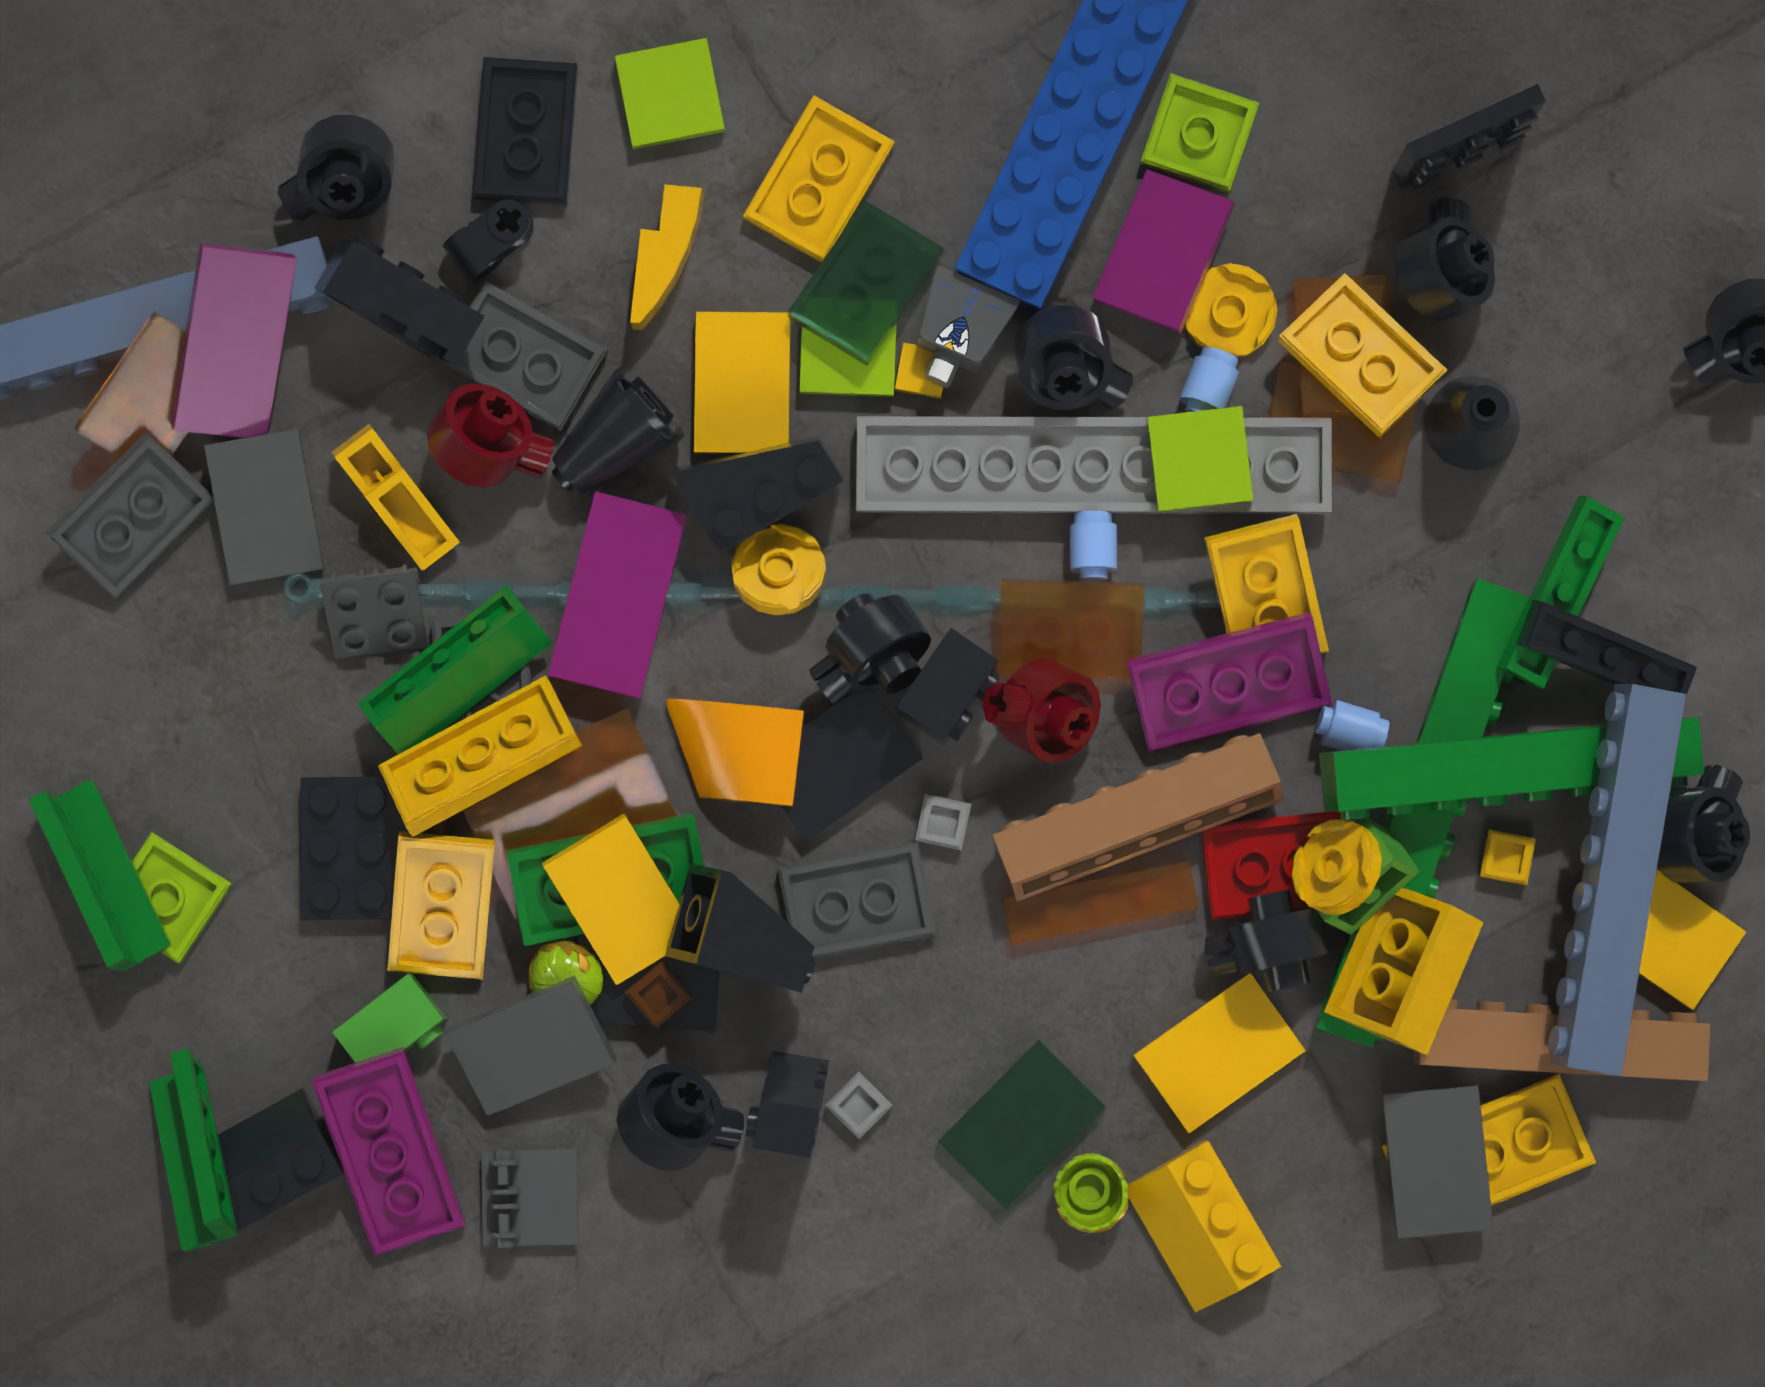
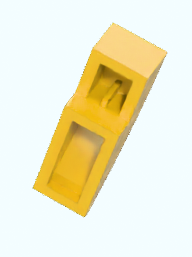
M664 184L659 231L640 229L630 319L633 330H643L666 301L684 269L699 227L704 199L702 188Z
M370 424L366 425L332 451L335 459L422 571L460 543Z

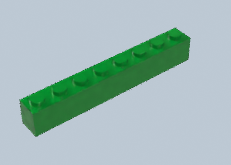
M1682 717L1671 787L1688 785L1687 776L1704 775L1699 717ZM1608 725L1319 753L1324 811L1340 812L1341 820L1369 818L1370 808L1386 807L1387 815L1416 813L1415 804L1432 802L1434 811L1462 808L1461 799L1478 798V806L1507 804V795L1523 793L1524 801L1553 799L1552 790L1568 788L1569 797L1589 796L1598 785L1601 768L1597 765V752L1602 740L1606 739Z

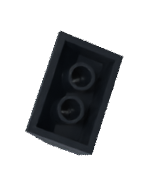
M304 1088L218 1134L238 1232L345 1174L335 1145Z

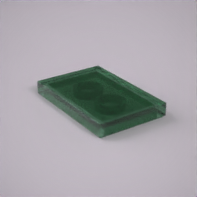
M864 200L789 309L788 318L868 366L944 254V248Z
M1037 1040L938 1142L1007 1209L1088 1127L1106 1106L1040 1040Z

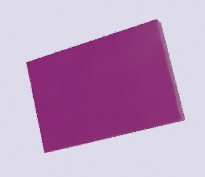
M1147 169L1092 299L1101 305L1181 334L1235 207L1233 200Z

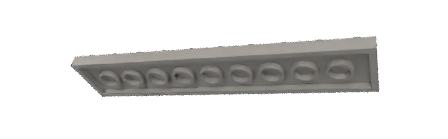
M857 416L856 511L857 513H1077L1081 511H1107L1112 514H1331L1332 418H1244L1253 502L1158 513L1147 417Z

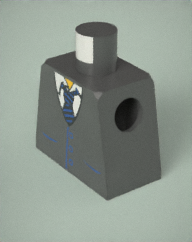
M938 265L934 273L917 346L934 353L924 377L936 385L949 388L958 367L978 373L1015 319L1020 300Z

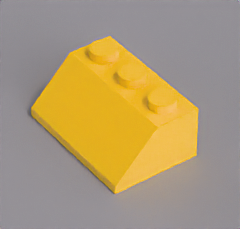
M1401 888L1359 928L1324 1012L1388 1041L1428 1055L1484 922L1450 904Z
M1208 1140L1199 1142L1128 1184L1129 1200L1195 1313L1241 1291L1282 1267Z

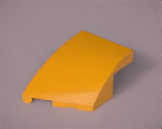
M667 698L666 706L699 798L793 807L804 711Z

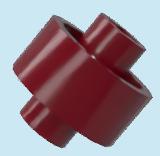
M478 383L462 385L453 391L432 420L427 432L428 449L436 463L450 477L466 485L480 488L500 485L511 475L514 469L541 478L543 472L545 473L554 447L552 439L532 432L531 422L523 407L509 394L493 386Z
M1041 658L1034 659L1021 666L1007 683L997 682L989 687L983 696L982 708L985 719L992 723V725L999 726V730L1007 742L1048 763L1064 762L1078 754L1089 742L1098 725L1101 702L1099 690L1090 678L1055 660Z

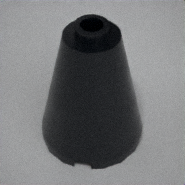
M620 366L613 372L552 457L556 466L552 470V474L568 492L576 489L581 493H585L677 444L684 438L681 427L673 432L667 423L674 416L657 394L639 376L632 382L625 377L630 370L626 366Z
M1478 376L1461 377L1448 382L1440 388L1428 406L1425 419V432L1430 447L1440 459L1458 468L1475 471L1496 465L1504 459L1514 447L1520 428L1518 409L1511 395L1496 382Z

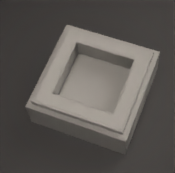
M925 794L915 841L961 851L971 804Z
M858 1072L825 1106L860 1139L889 1110L892 1104Z

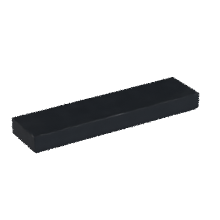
M1532 600L1516 643L1521 647L1612 685L1636 684L1683 693L1686 696L1697 669L1694 665L1539 600Z

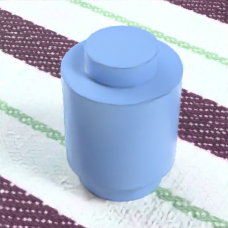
M1203 347L1200 356L1194 357L1179 398L1186 405L1185 412L1227 407L1239 371L1236 369L1238 359L1234 355L1217 348Z
M1081 511L1074 514V524L1070 525V571L1079 573L1081 581L1108 580V573L1117 571V525L1112 523L1111 512Z
M1334 700L1331 708L1322 707L1315 733L1322 735V745L1340 751L1384 747L1389 730V720L1380 718L1379 712L1339 700Z

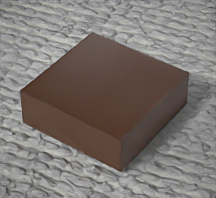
M662 961L625 991L655 1029L693 999Z

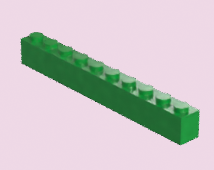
M1478 578L1471 583L1415 744L1482 737L1486 725L1494 728L1503 705L1502 700L1496 699L1501 682L1510 683L1513 677L1512 674L1497 666L1530 599L1529 596ZM1461 799L1462 808L1434 811L1432 802L1415 804L1416 813L1389 815L1385 827L1394 832L1419 870L1402 888L1433 899L1435 898L1440 880L1433 878L1439 860L1447 861L1456 835L1448 833L1454 815L1463 816L1469 799ZM1358 929L1352 935L1347 933L1314 1028L1367 1048H1372L1375 1039L1383 1042L1384 1038L1324 1012L1359 931Z

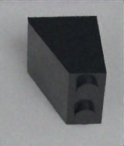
M695 864L689 865L679 902L680 906L674 920L665 956L802 993L804 984L809 982L814 971L815 960L812 954L815 946L733 873Z

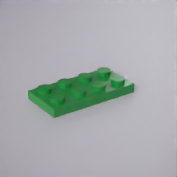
M693 813L632 825L678 903L680 902L689 865L704 866L696 819ZM589 834L505 850L524 946L584 934L544 869L542 862Z

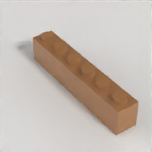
M1259 733L1251 737L1241 735L1228 740L1222 748L1209 753L1196 752L1182 758L1177 765L1164 770L1151 769L1142 772L1130 783L1116 788L1114 786L1100 788L1094 791L1088 799L1072 805L1070 803L1055 805L1048 809L1045 815L1030 821L1017 820L1008 823L1000 832L992 836L998 856L1018 902L1284 800L1282 785L1261 734Z
M1451 999L1428 1055L1415 1051L1414 1065L1615 1076L1550 1064L1552 1054L1548 1050V1039L1552 1028L1557 1026L1558 1015H1554V1005L1525 1004V1013L1506 1012V1002L1477 1001V1010L1458 1009V1000ZM1632 1011L1622 1076L1620 1077L1708 1081L1710 1024L1697 1023V1013L1668 1012V1021L1649 1020L1650 1011Z

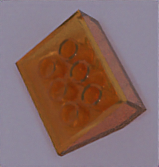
M628 708L576 731L582 744L581 747L463 810L475 838L495 840L492 873L515 920H518L505 850L589 834L622 814L626 815L631 825L677 816Z

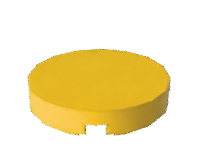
M1229 263L1211 268L1205 275L1185 323L1186 331L1194 343L1201 349L1203 347H1213L1226 351L1236 358L1248 356L1263 346L1275 327L1278 309L1274 293L1266 279L1250 267Z
M785 524L770 525L769 529H763L740 542L735 549L731 562L734 588L743 602L758 612L775 616L793 614L811 605L821 593L826 578L825 558L816 539L801 528Z
M1330 819L1314 827L1307 835L1310 839L1306 842L1304 848L1299 846L1294 857L1292 879L1295 892L1308 906L1327 915H1339L1359 907L1372 893L1380 877L1382 856L1379 843L1369 829L1350 820Z

